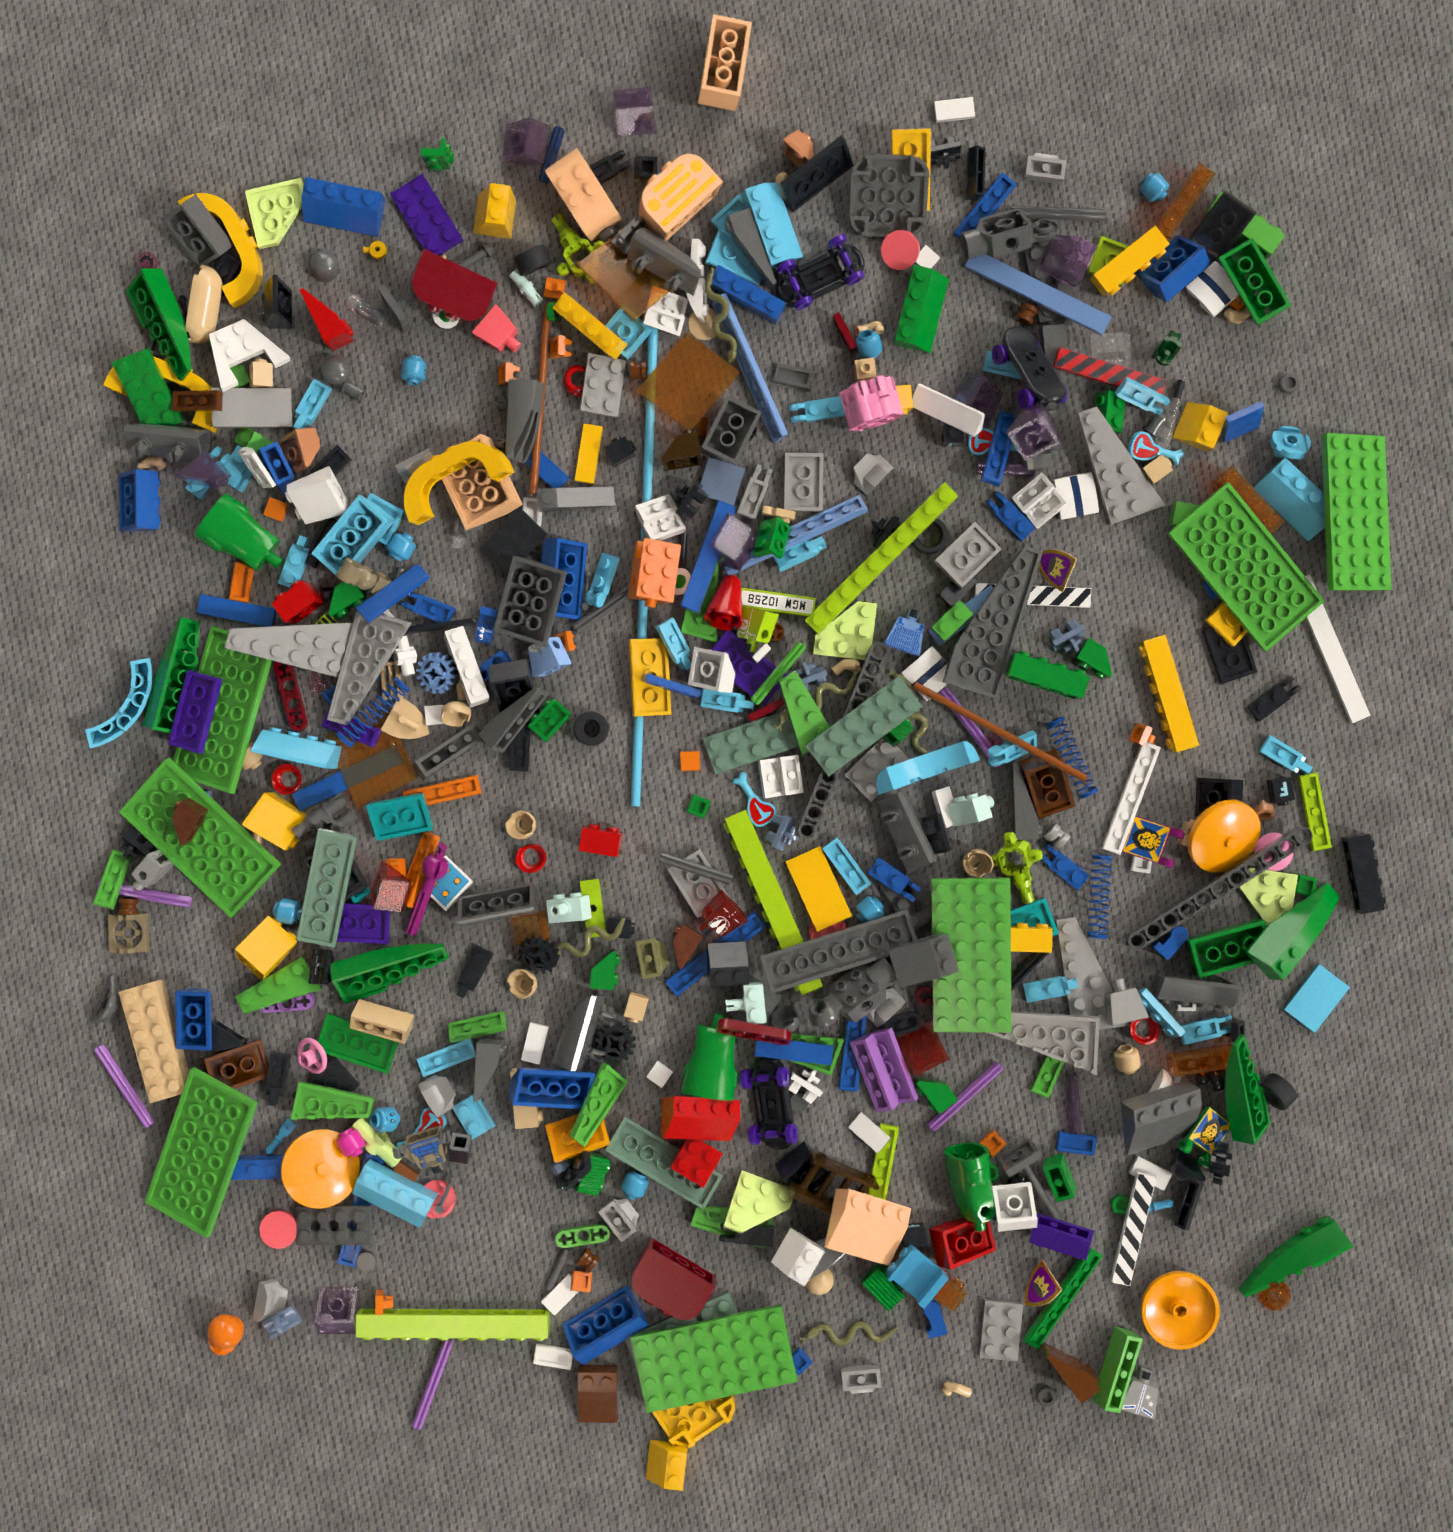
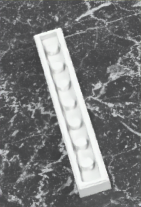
M1309 574L1305 576L1308 579V581L1312 584V586L1316 589L1314 582L1311 578V575ZM1322 603L1306 617V620L1350 723H1354L1370 716V713Z

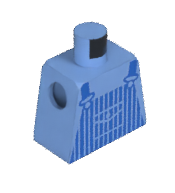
M909 609L906 618L899 616L883 644L918 657L924 632V625L917 623L920 612Z

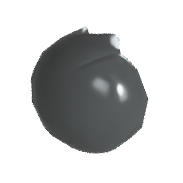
M319 250L312 255L309 264L311 273L316 280L330 282L337 277L339 263L334 253L328 250Z
M330 356L321 365L323 379L331 384L340 385L351 375L348 362L340 356Z
M792 1005L780 1006L771 1015L773 1020L771 1023L772 1027L785 1029L791 1033L800 1024V1016Z

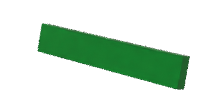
M1090 1247L1087 1261L1077 1259L1059 1285L1062 1291L1050 1303L1045 1305L1022 1338L1026 1344L1039 1349L1103 1257L1100 1252Z

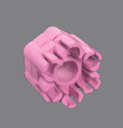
M893 376L876 377L877 385L875 378L869 379V387L866 381L859 382L861 391L857 382L850 385L848 389L839 392L850 431H864L863 429L867 427L870 429L881 426L904 415Z

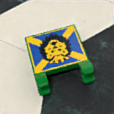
M1207 1105L1188 1135L1178 1142L1177 1148L1188 1154L1192 1150L1193 1143L1205 1151L1197 1157L1196 1161L1203 1167L1208 1168L1212 1151L1218 1149L1219 1142H1222L1229 1132V1121Z

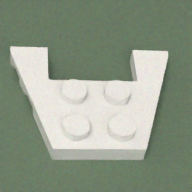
M245 319L209 334L220 387L223 392L238 386V381L230 370L235 365L262 353L266 354L274 368L290 361V357Z

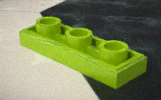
M599 878L580 881L581 895H589L590 906L595 905L597 907L596 911L591 910L592 918L585 920L586 929L589 926L596 925L606 931ZM597 933L591 934V938L600 937Z

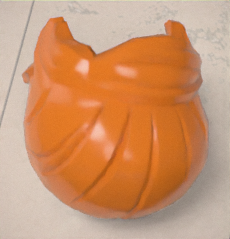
M222 1314L210 1322L207 1329V1342L210 1344V1350L214 1354L225 1356L234 1350L244 1334L242 1320L235 1315Z

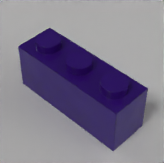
M1036 1214L1037 1228H1032L1029 1243L1087 1261L1094 1230L1042 1214Z

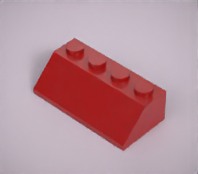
M680 1096L662 1098V1138L731 1141L740 1122V1100L725 1101Z

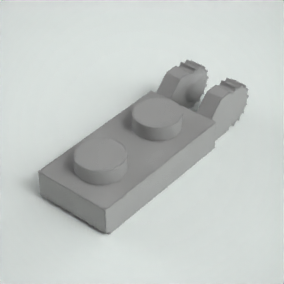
M759 464L755 469L753 477L750 478L737 514L754 521L773 472L772 469H768L764 482L758 480L757 477L762 469V465Z

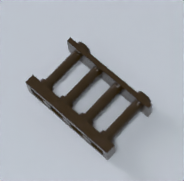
M810 1150L809 1155L813 1164L803 1181L798 1184L791 1181L787 1187L791 1198L829 1214L832 1212L835 1195L828 1197L824 1193L836 1174L845 1177L838 1189H848L853 1180L861 1183L857 1190L860 1193L865 1194L868 1187L877 1191L880 1188L873 1174L861 1172L828 1158L822 1152L817 1153ZM819 1168L828 1169L829 1172L819 1188L814 1191L809 1189L808 1186Z

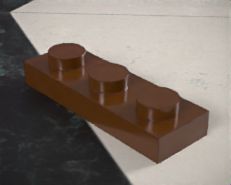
M173 391L172 411H222L223 391Z

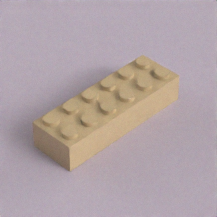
M163 979L120 991V1000L149 1102L153 1103L182 1094L189 1074V1067L184 1049H176V1021Z

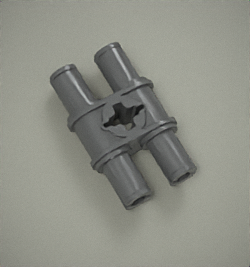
M341 795L327 805L322 804V807L310 815L307 814L305 820L292 828L298 838L311 829H316V833L302 841L308 851L315 847L319 828L342 833L344 827L357 819L351 809L338 818H333V814L347 806Z

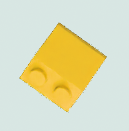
M1187 402L1172 438L1208 453L1214 449L1228 412L1211 405Z
M650 1440L646 1479L663 1489L683 1491L687 1447L673 1445L667 1441Z

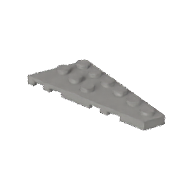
M1093 407L1076 413L1109 524L1112 525L1165 506L1099 409Z
M356 611L327 720L348 725V721L354 716L410 627V622L379 615L368 623Z
M353 622L229 629L224 648L339 677Z
M1076 918L1056 919L1063 975L1066 976L1067 980L1077 978L1079 985L1078 988L1070 989V994H1066L1069 1015L1099 1017V1030L1129 1026V1022L1114 1026L1107 1024L1105 994L1113 992Z
M1011 1011L1012 1033L987 1032L1097 1075L1099 1017Z

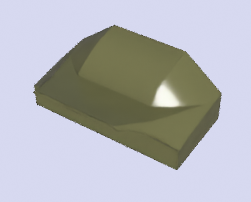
M655 938L635 941L642 979L661 976L665 967L669 965L665 943L659 942Z

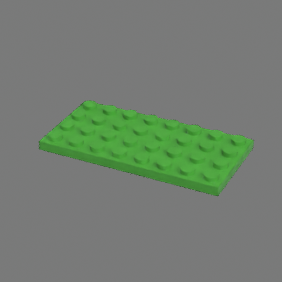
M1321 434L1328 591L1391 590L1385 436Z
M1229 482L1220 487L1167 533L1263 652H1267L1325 602Z
M211 626L198 672L223 680L204 752L200 754L177 747L173 762L193 781L235 794L272 660L224 648L229 631Z
M166 758L119 812L230 918L237 914L281 865L278 860L170 758ZM191 798L207 808L208 812L193 840L182 846L179 843L172 820L175 812L173 809L178 801Z
M932 878V935L940 932L948 934L959 968L957 973L933 980V1032L1012 1033L1010 878Z
M195 1067L190 1069L145 1203L205 1238L211 1236L258 1102Z
M782 1304L631 1335L647 1413L798 1382Z

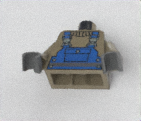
M439 1125L406 1136L405 1147L403 1144H400L398 1149L392 1148L393 1156L395 1159L405 1158L413 1164H417L419 1169L430 1167L433 1173H439L443 1170L441 1163L446 1161L447 1154H449L452 1138L450 1130H447V1133H443L442 1126Z

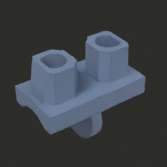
M1072 619L1065 624L1068 632L1062 635L1058 628L1050 632L1049 636L1054 652L1064 648L1065 652L1072 649L1074 653L1079 652L1078 646L1083 643L1081 638L1085 636L1084 630L1086 628L1083 624L1079 625Z
M804 660L801 662L803 667L796 669L808 692L810 691L809 682L815 681L817 687L819 684L827 682V672L823 665L816 667L814 663L807 665Z
M775 815L773 824L779 826L777 833L769 831L765 838L767 842L772 844L771 847L783 851L785 845L790 846L793 839L799 840V837L795 836L797 828L793 827L796 819L787 815Z
M292 1304L264 1320L262 1325L266 1328L270 1339H273L301 1323L302 1319Z

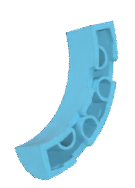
M150 658L130 662L132 677L129 695L113 717L100 725L85 730L89 748L101 746L116 739L126 732L139 718L147 704L152 686Z
M963 741L887 767L877 776L876 787L878 795L946 771L945 768L949 771L980 760L972 744Z

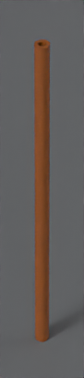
M544 304L538 375V382L544 383L540 422L532 452L530 495H537L550 334V321L546 314L547 304Z
M918 682L915 683L913 689L1078 780L1086 781L1088 777L1086 774Z

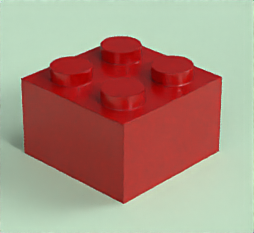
M298 580L290 586L291 589L289 591L278 594L274 598L275 601L271 604L285 623L296 625L323 605L325 601L322 600L312 584Z
M589 823L582 828L578 851L613 857L620 855L623 832H619L620 828L608 826L607 829H601V825Z
M684 1139L669 1168L704 1188L723 1153L701 1140Z

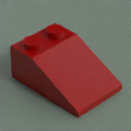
M304 288L299 289L324 342L333 351L354 342L352 338L354 332L345 319H341L335 312Z
M965 1218L944 1222L930 1228L929 1231L937 1266L952 1270L996 1251L990 1221L985 1222L986 1230L980 1232L975 1231L974 1223Z

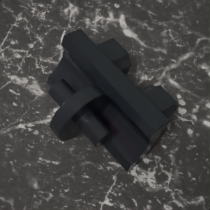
M954 136L946 137L942 145H937V141L931 140L930 165L943 164V168L948 169L949 162H953L961 157V142H956Z
M700 483L694 484L688 494L687 492L690 487L687 485L683 489H675L674 492L678 495L675 502L680 503L684 499L675 512L677 515H684L690 519L694 518L698 509L691 505L693 500L702 505L709 496L701 489L703 485Z
M897 516L891 517L885 527L884 524L887 520L881 518L879 523L876 521L871 523L875 528L871 533L876 537L879 531L881 532L873 544L874 547L878 548L891 532L894 533L902 525L899 522L900 518Z
M134 826L127 832L123 830L120 833L122 839L130 845L128 847L124 843L121 846V849L125 851L123 854L125 859L133 857L136 860L139 855L135 851L146 857L155 848L148 839L142 844L137 841L142 834Z
M313 949L312 961L307 963V967L311 968L309 984L328 985L332 981L330 966L335 959V956L332 955L333 950Z

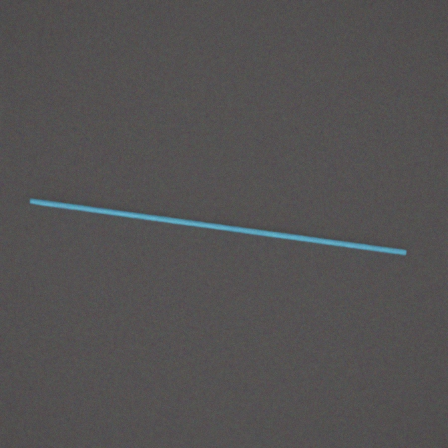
M651 272L650 290L652 286L660 289V277ZM651 327L653 331L648 336L642 503L652 500L658 329ZM641 526V541H643V538H647ZM638 600L637 639H646L648 607L644 606L645 601ZM634 716L631 806H640L644 716Z

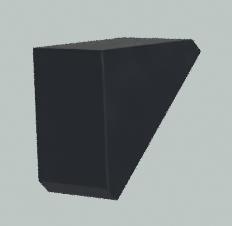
M218 1020L211 1022L214 1052L239 1047L247 1043L248 1040Z

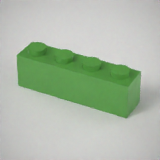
M1221 191L1220 194L1215 198V200L1213 201V203L1211 204V206L1209 207V209L1207 210V212L1204 214V217L1208 214V212L1210 211V209L1213 207V205L1216 203V201L1218 200V198L1221 196V194L1223 193L1222 191ZM1255 215L1237 240L1244 243L1253 238L1262 255L1267 260L1276 250L1285 234L1282 233L1280 228L1267 223L1264 217Z
M1115 1326L1099 1375V1382L1097 1383L1100 1391L1093 1395L1092 1401L1105 1411L1121 1413L1143 1339L1131 1330Z

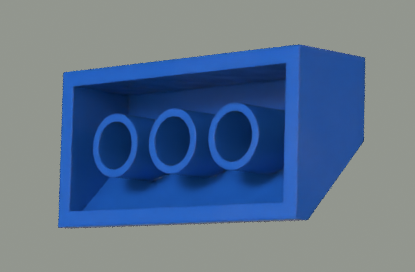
M305 177L302 192L303 222L378 237L386 199L381 192Z
M561 538L543 539L541 563L567 572L555 618L581 619L580 605L583 599L587 554L586 543Z
M519 1068L511 1078L508 1096L513 1106L581 1109L593 1084L595 1073Z
M627 1285L562 1324L573 1357L583 1365L649 1326L642 1308Z

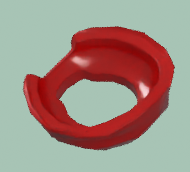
M574 365L565 372L563 384L569 394L581 397L583 385H573L571 376L575 372L585 374V367Z
M292 764L280 765L272 774V785L280 794L288 795L294 793L302 781L300 770ZM285 772H292L298 779L294 787H287L282 784L281 777Z
M538 844L519 848L515 856L516 865L525 873H535L541 870L547 860L545 850ZM533 848L538 853L539 861L537 864L528 865L525 862L524 856L527 849Z
M1151 1018L1131 1021L1129 1033L1137 1043L1149 1045L1158 1039L1160 1026ZM1140 1020L1148 1022L1149 1033L1146 1037H1140L1136 1034L1135 1028Z

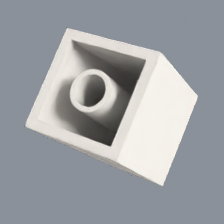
M330 466L287 484L286 497L290 503H294L297 517L303 519L305 524L343 515L348 509L347 498Z

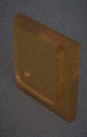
M546 910L512 918L516 946L524 942L525 938L531 940L532 935L536 939H539L540 935H542L543 940L550 938Z

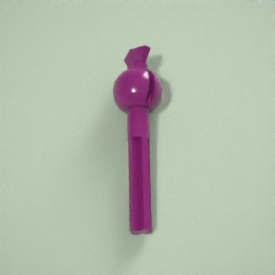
M439 842L438 850H436L435 854L428 855L422 862V872L425 875V879L405 931L411 936L417 934L436 880L442 879L448 872L449 864L444 858L447 846L442 842Z

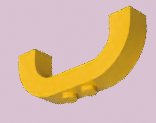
M196 193L210 214L222 220L241 257L242 268L240 274L235 280L222 286L229 303L236 309L247 303L256 294L262 281L263 267L261 258L256 250V247H258L257 242L253 236H249L247 231L250 228L245 219L241 220L236 211L226 201L212 194ZM195 194L188 195L178 200L179 205L187 199H189L190 197L194 196Z
M153 356L164 379L192 391L211 390L210 384L192 373L193 369H191L183 381H179L167 363L168 358L164 357L161 360ZM113 367L103 385L128 396ZM212 411L195 413L192 421L193 424L210 432H216L217 428H213Z
M468 441L450 446L446 449V452L432 456L428 462L414 471L407 482L404 492V508L409 523L420 525L434 517L429 503V494L433 485L439 480L474 461H481L487 470L489 478L499 482L515 473L510 461L497 448L478 441Z

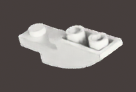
M692 239L690 258L700 268L701 275L695 295L692 296L687 292L686 294L697 318L701 322H705V318L709 314V305L707 304V295L705 293L706 280L701 277L704 276L702 260L706 255V247L700 239Z

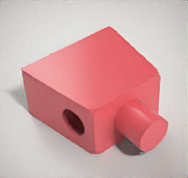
M496 304L472 331L477 339L499 352H502L506 346L511 351L516 352L521 346V343L514 338L518 333L516 327Z

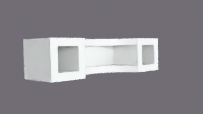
M461 626L445 631L443 638L449 654L452 656L457 667L469 708L488 702L489 695L464 627Z

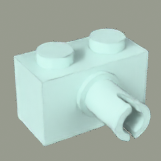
M977 793L966 796L967 799H965V796L954 798L953 803L947 804L954 827L991 818L990 808L994 806V800L991 796H978Z
M581 892L571 893L570 897H565L564 894L553 895V899L546 900L549 923L583 921L592 918L589 895L582 896Z
M762 981L749 982L748 985H743L744 996L742 999L725 1000L727 1012L744 1010L748 1023H766Z

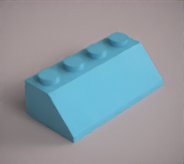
M762 183L745 189L741 197L745 208H751L771 269L789 259L795 261L803 258L778 183Z
M1287 458L1279 460L1252 488L1256 494L1307 541L1311 540L1325 528L1324 493Z
M358 495L312 554L336 575L346 558L361 563L395 520L381 507Z
M270 727L269 730L261 731L251 748V752L321 768L337 769L342 746L336 745L337 741L325 739L324 742H321L315 736L307 735L306 738L299 737L300 733L288 731V734L281 733L282 729Z
M372 1159L365 1164L352 1193L421 1228L438 1193L394 1172Z

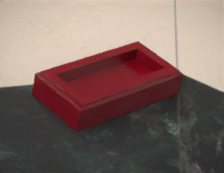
M839 312L834 314L833 322L847 349L851 353L856 351L857 345Z
M780 698L749 714L748 717L753 722L784 706L785 702Z

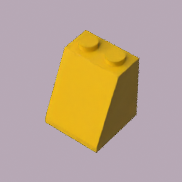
M490 183L478 195L473 234L511 239L516 199L510 186Z
M268 792L262 795L242 825L283 850H290V848L294 849L300 841L292 828L305 820L307 815L299 811L298 808L277 793Z
M270 916L266 917L235 948V957L260 980L266 979L297 945L295 940L297 937L290 930L286 932L281 927L282 923L277 922L275 917L272 919Z

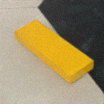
M583 424L575 475L576 482L594 484L603 426Z

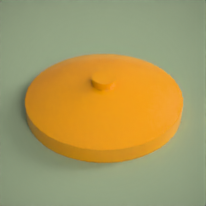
M1225 800L1210 806L1196 819L1190 830L1187 844L1191 859L1203 870L1218 873L1227 871L1249 857L1256 847L1260 836L1261 825L1257 813L1250 806L1238 800Z
M327 1129L312 1130L296 1138L287 1148L281 1163V1180L287 1193L299 1204L318 1209L331 1207L344 1200L354 1189L360 1172L359 1156L357 1155L352 1158L351 1155L347 1157L342 1155L336 1144L340 1133Z
M1172 1271L1157 1277L1146 1288L1141 1300L1140 1310L1144 1326L1158 1343L1168 1348L1182 1350L1202 1344L1213 1334L1219 1321L1220 1308L1215 1292L1204 1279L1190 1272Z

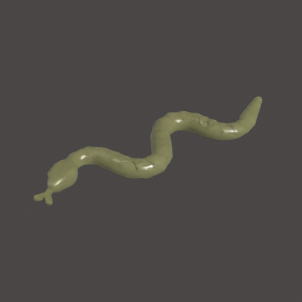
M711 268L705 281V293L708 298L720 303L722 306V311L713 319L712 330L717 338L727 341L731 345V349L727 353L728 364L725 365L730 370V364L737 357V343L733 336L720 330V323L729 313V304L722 295L712 292L711 284L714 268Z
M890 669L888 675H893L894 678L900 676L913 693V685L902 674H895ZM915 712L908 719L918 720L921 726L912 737V745L918 753L924 755L929 752L919 746L918 740L925 734L928 728V720L923 714Z
M858 672L853 674L845 689H840L829 682L819 684L815 689L814 695L815 703L819 710L822 708V692L824 690H829L839 696L849 694L854 688ZM787 706L780 713V724L775 727L776 729L779 728L780 731H782L781 725L789 718Z
M625 918L621 919L613 934L607 933L603 928L596 925L589 926L584 931V948L582 950L576 949L567 942H561L555 948H559V955L561 954L560 950L564 948L573 956L583 958L588 955L591 949L592 933H597L608 941L615 940L621 934Z
M856 1321L848 1328L844 1338H838L829 1325L821 1323L817 1326H812L806 1336L800 1338V1340H803L802 1343L804 1344L806 1339H812L820 1330H825L832 1343L838 1346H845L851 1342L855 1331L861 1328L871 1341L879 1343L887 1340L898 1327L895 1326L882 1336H876L867 1322Z

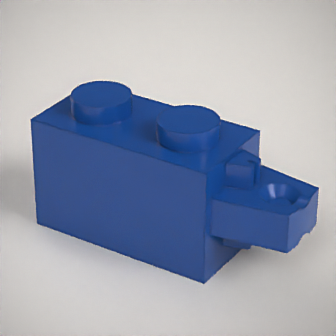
M274 442L260 448L257 452L276 486L284 497L287 498L285 494L287 492V484L292 483V479L295 477L278 442Z

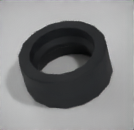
M938 518L932 525L939 529L940 540L936 545L928 547L921 544L917 537L912 542L917 551L923 554H933L944 547L947 542L948 531L943 521Z

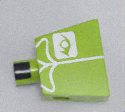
M742 607L743 623L737 629V636L747 639L744 651L756 653L758 642L769 643L779 614Z

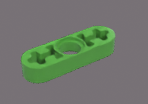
M606 1223L561 1229L558 1231L555 1241L561 1248L601 1243L609 1239L611 1229ZM600 1228H603V1231H607L604 1237H601V1234H595L594 1239H591V1229H594L593 1233L599 1232ZM584 1230L588 1233L589 1237L586 1240H581L578 1237V1233ZM572 1232H575L574 1239L576 1242H573V1238L567 1239L566 1243L559 1239L562 1237V1234H565L566 1237H572Z

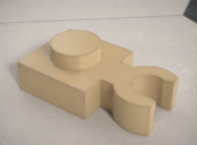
M763 506L762 515L780 517L787 524L790 521L794 522L796 513L795 511L770 506Z

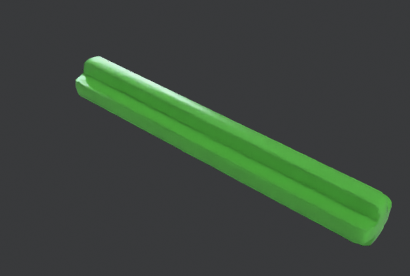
M801 642L796 643L751 697V701L756 705L761 703L806 649L804 644Z

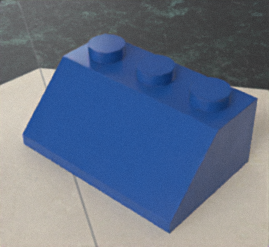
M1180 235L1174 238L1165 248L1167 252L1159 259L1154 257L1150 260L1151 265L1144 271L1139 269L1136 272V275L1155 297L1165 302L1172 299L1210 265L1204 246Z
M134 469L119 474V523L121 532L153 531L159 529L161 522L158 509L160 506V498L158 496L160 479L157 471Z
M187 988L175 991L176 1049L212 1050L210 991L203 988Z

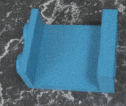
M911 1244L901 1250L898 1260L895 1263L892 1262L886 1270L888 1280L890 1282L894 1280L915 1297L923 1309L926 1308L949 1279L945 1271Z

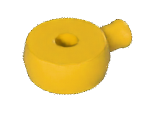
M374 241L370 247H363V253H370L374 259L380 260L387 255V246L381 241Z

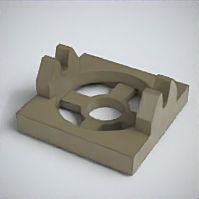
M148 913L108 915L109 953L130 954L149 952ZM126 919V926L122 930H115L118 923ZM133 919L140 924L142 930H137L132 926ZM128 927L132 928L135 932L132 938H127L124 935V931ZM115 936H122L126 940V947L119 944ZM136 936H142L141 941L133 947V939Z

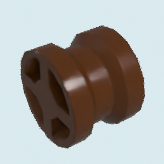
M1022 302L1019 306L1020 311L1016 313L1014 319L1026 326H1031L1033 317L1037 315L1038 309L1031 304Z
M631 360L630 379L641 378L646 380V360L641 362Z
M776 622L770 639L771 642H778L784 636V628L778 622Z
M119 898L120 909L118 914H138L136 904L139 903V899Z
M587 1248L578 1258L576 1264L583 1266L584 1270L589 1273L600 1257L593 1255L591 1250Z

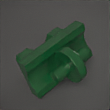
M1171 330L1161 340L1151 358L1156 359L1160 365H1169L1183 345L1179 341L1181 334Z

